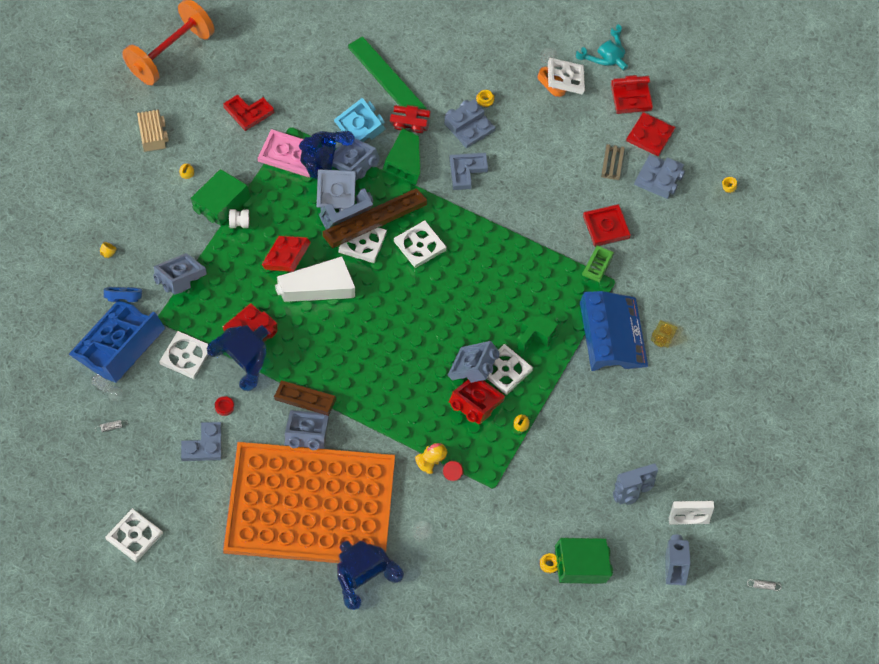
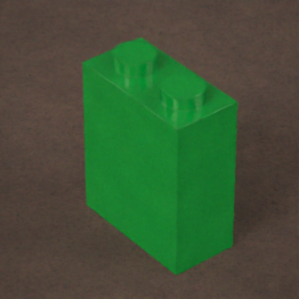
M220 169L190 199L193 204L192 208L197 214H202L211 223L215 222L222 226L229 219L230 209L238 210L251 195L246 184Z
M560 538L554 546L559 583L602 584L606 583L613 574V566L609 561L610 547L607 546L606 539Z

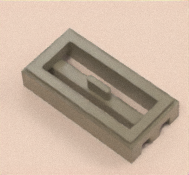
M606 144L602 178L620 179L625 147L617 148L616 145L610 147L609 144ZM609 151H613L609 174H605ZM616 152H619L617 174L613 175Z

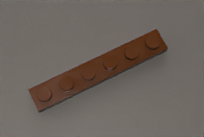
M416 188L324 230L323 237L332 248H335L426 206L427 199Z

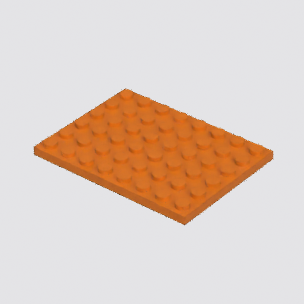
M238 442L223 553L385 567L395 455L329 449L311 450L305 447L291 448L290 446Z

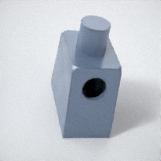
M678 534L672 535L671 540H668L665 554L666 584L686 585L690 569L689 542L683 540V537Z

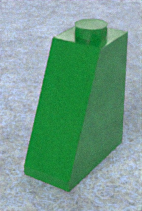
M402 128L385 160L382 171L416 185L420 176L419 136Z

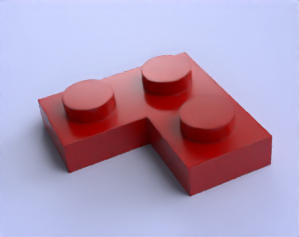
M238 94L223 103V108L244 131L274 114V108L264 97L250 106Z

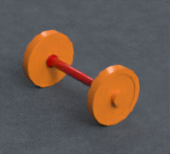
M183 0L178 5V12L184 25L148 55L135 45H128L123 50L122 54L126 65L145 84L153 85L159 80V72L152 60L189 29L202 39H208L214 34L215 30L212 20L206 11L195 1Z

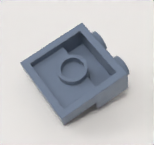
M474 99L470 102L468 100L463 101L460 108L457 110L450 109L445 115L444 124L466 149L495 131V126L485 117V111Z
M350 137L327 157L326 161L328 165L340 171H356V181L358 178H363L369 168L377 166L380 157L376 148Z
M649 155L634 185L668 199L670 194L674 195L678 187L677 181H681L685 174V170H683L684 164L670 158L664 161Z
M318 170L317 208H321L320 211L330 203L333 208H339V212L355 205L356 171Z
M185 253L154 266L155 274L153 278L157 285H163L167 293L172 292L175 295L191 288L190 281L197 280L199 277L206 275V269Z
M491 341L461 347L448 376L451 380L466 377L470 382L486 380L489 374L493 372L495 360L499 358L498 349Z
M290 410L285 430V445H289L291 448L309 447L311 450L324 449L329 416L314 412Z
M656 464L618 474L615 490L613 491L615 502H619L620 505L624 503L630 505L637 501L640 491L647 492L654 487L658 473Z

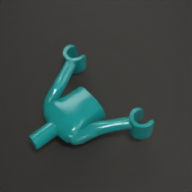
M616 25L617 31L611 28L610 33L615 38L616 45L611 40H608L598 48L597 52L603 59L588 55L585 47L581 48L583 54L576 51V58L578 60L586 59L605 66L617 64L623 71L626 70L628 65L622 60L626 51L620 40L621 25Z

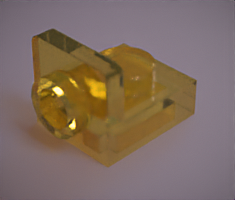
M660 320L652 333L651 341L659 347L669 348L678 327Z

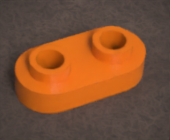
M542 67L537 75L538 80L552 95L556 97L564 96L566 90L548 87V67ZM554 75L555 80L563 82L561 77Z

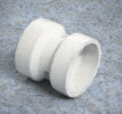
M230 209L229 227L236 228L241 226L242 228H249V210L239 212L236 209Z

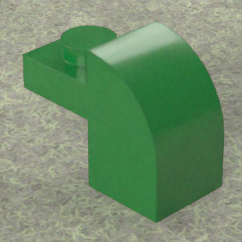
M544 316L528 317L522 322L521 333L517 338V350L524 354L533 340L547 347L557 333L558 323Z

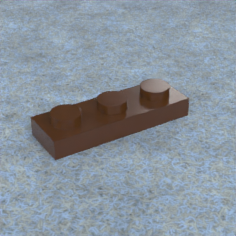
M282 380L274 395L275 401L327 416L330 415L336 401L334 395Z

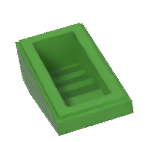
M597 245L582 275L600 282L613 259L614 252Z

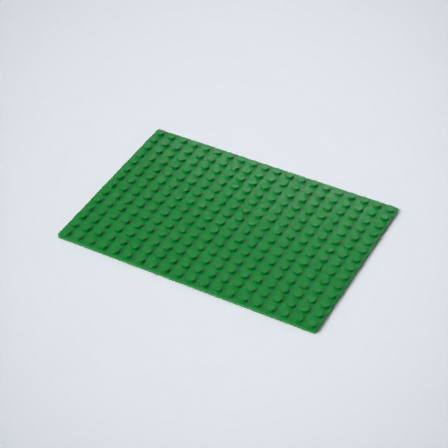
M290 127L285 134L323 145V150L310 178L263 164L248 186L251 197L237 210L239 212L249 210V228H242L241 226L230 228L229 219L220 226L197 259V262L205 267L206 275L199 277L197 280L190 281L191 288L184 290L182 293L173 294L158 315V318L163 325L212 346L213 350L279 383L282 380L334 395L336 401L332 408L333 410L421 454L424 453L427 446L442 443L447 449V456L439 463L445 465L450 461H457L463 466V475L489 488H496L585 336L580 307L583 293L595 291L611 292L615 285V280L606 275H603L600 282L582 275L586 267L585 265L399 177L388 174L378 167L369 168L363 178H358L355 181V198L365 188L366 192H369L373 198V205L370 208L372 209L417 188L427 199V205L378 227L387 230V234L375 263L339 253L340 245L332 248L323 237V231L326 229L319 217L321 208H317L318 170H338L328 165L326 158L337 148ZM334 208L335 212L338 213L339 208ZM426 221L446 246V251L414 268L395 244L394 238L419 223ZM426 231L416 233L422 239L429 236ZM371 233L369 236L370 241L378 243L379 238L377 234ZM278 236L308 238L311 243L294 271L342 257L355 286V297L284 302L282 296H278L275 285L278 284V276L291 272L265 270L262 263ZM409 237L404 240L405 249L413 245ZM362 239L359 243L364 245L366 240ZM347 242L350 249L355 251L356 245ZM419 242L416 246L421 248L424 244ZM435 242L427 246L431 253L436 248ZM367 248L363 253L371 252L373 249ZM415 252L414 254H412L414 256L423 257L421 253ZM251 303L261 313L264 311L277 323V333L271 339L268 338L263 342V345L258 350H254L249 354L223 331V326ZM539 315L558 323L557 333L547 347L533 340L524 354L517 350V338L521 333L522 322L528 317ZM491 341L499 350L505 344L531 365L533 371L507 395L488 379L484 380L503 394L505 399L492 410L491 415L481 424L470 422L464 413L460 410L455 411L449 403L452 392L466 382L468 378L451 380L448 373L461 347ZM502 356L499 358L502 361H508L511 357ZM518 362L513 370L520 375L522 367ZM494 364L492 375L498 370V367ZM503 366L502 370L504 372L509 371V367ZM503 376L499 381L503 384H510L513 380L509 376ZM521 414L527 416L530 422L529 428L523 432L517 431L514 428V419Z

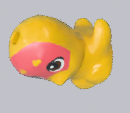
M442 443L427 446L424 453L418 454L415 457L418 467L428 474H433L434 465L439 464L440 461L446 458L447 449Z

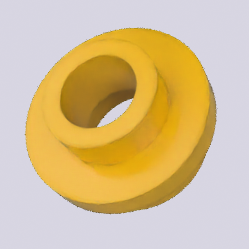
M482 90L478 93L476 101L482 107H489L494 103V95L489 90Z
M548 553L541 557L540 568L544 572L554 573L558 570L556 555ZM551 561L553 566H547L546 562Z

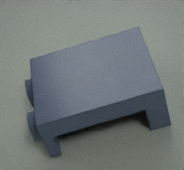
M365 188L362 189L355 198L357 204L338 213L335 212L331 203L324 206L319 217L325 229L370 210L373 205L371 194L366 192Z

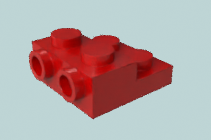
M250 303L223 326V331L250 354L254 350H258L268 338L271 339L277 333V323L264 311L261 313Z
M468 379L452 392L449 403L455 411L460 410L464 413L470 422L481 424L491 415L492 410L504 401L505 396L484 380L470 382Z

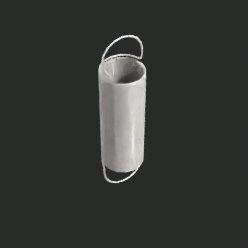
M121 420L101 424L102 432L121 428Z
M753 580L755 583L753 585L754 588L775 590L776 582Z

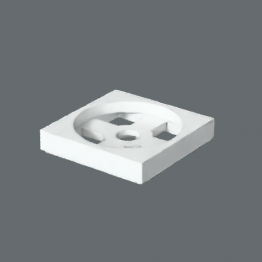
M549 58L548 87L583 94L585 91L584 65ZM556 67H563V69H561V70L555 69V68H556ZM554 75L561 77L563 82L555 80ZM571 80L580 81V84H571Z
M426 221L419 223L394 238L395 244L414 268L446 251V246ZM426 231L429 236L422 239L416 233ZM409 237L413 245L405 249L404 240ZM421 242L424 246L419 248L416 244ZM435 242L436 248L431 253L427 246ZM415 252L421 253L423 257L414 256L412 254H414Z
M376 228L348 241L356 245L355 251L350 249L347 242L341 244L339 253L375 263L387 230ZM371 233L377 234L379 238L378 243L370 241L369 236ZM364 239L366 244L362 245L359 241ZM367 248L373 249L371 252L363 253Z
M177 331L159 362L160 365L195 379L211 352L212 346ZM181 341L189 342L186 349L183 350L175 347V345ZM196 346L201 347L203 352L202 358L193 354ZM188 353L190 357L184 359L182 355ZM170 354L179 357L176 366L170 361ZM186 363L196 364L194 367L184 368Z
M504 344L498 350L499 357L508 356L511 358L508 361H502L500 358L495 360L494 365L498 367V370L493 375L489 374L487 379L507 395L533 371V367ZM518 362L522 367L520 375L513 370ZM508 366L509 371L504 372L502 367ZM503 376H509L513 381L510 384H503L499 380Z
M674 501L669 516V524H709L714 510V501ZM697 514H705V516H695V515H697Z
M132 508L106 536V540L137 563L162 536L163 531ZM129 521H141L137 526L131 527L127 524ZM148 526L152 531V537L149 540L142 536V532ZM119 529L126 534V538L121 543L117 541ZM132 532H137L138 536L136 538H132L130 534ZM135 542L143 546L139 551H130L128 549Z

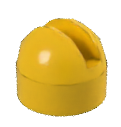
M185 163L180 167L179 172L182 178L190 179L194 176L192 165Z
M733 177L723 179L722 187L724 191L729 193L735 192L737 180Z
M103 242L100 247V254L104 255V258H110L117 249L114 245Z
M523 414L515 417L514 428L520 432L526 431L530 423L528 417Z

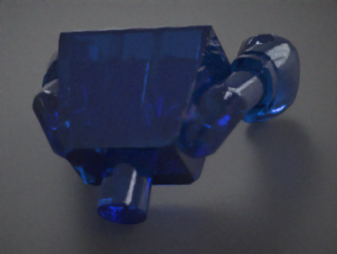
M345 130L340 132L319 131L312 134L311 137H305L299 143V149L302 150L300 162L306 167L309 176L318 180V170H332L336 142L341 143L343 146H350L354 143L355 136L352 132Z
M247 325L228 328L221 336H218L208 344L206 348L207 353L211 357H217L226 352L247 373L239 382L240 388L244 391H252L258 384L259 372L266 356V346L262 339L269 332L262 325L254 332Z
M344 541L339 547L342 553L338 556L340 562L337 564V578L342 588L344 605L348 609L357 610L361 606V599L358 594H355L354 590L383 571L384 577L392 583H399L404 577L402 568L389 558L382 547L366 544L364 541H359L354 545L349 541Z

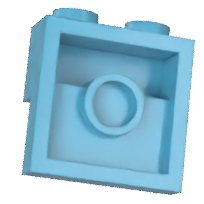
M363 98L334 119L347 139L353 137L362 142L368 138L374 139L386 129L383 125L386 123L380 114L376 116L374 113L376 108L370 101L367 103Z

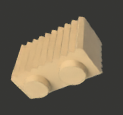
M159 110L137 113L144 152L165 149V142H168L167 131L162 129V127H166L164 116H160Z

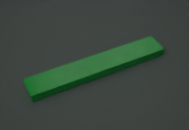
M363 36L348 44L349 50L399 106L407 107V105L426 110L423 103Z

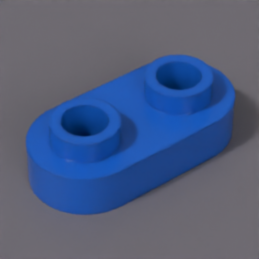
M135 287L104 288V298H107L110 302H117L119 299H126L127 302H138V299L142 298V289Z

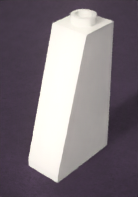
M342 257L278 276V284L275 285L278 296L281 295L284 302L355 297V286Z

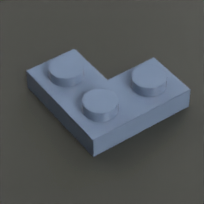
M486 153L449 155L453 190L471 189L470 173L488 172Z
M221 422L201 423V440L181 441V461L221 460Z

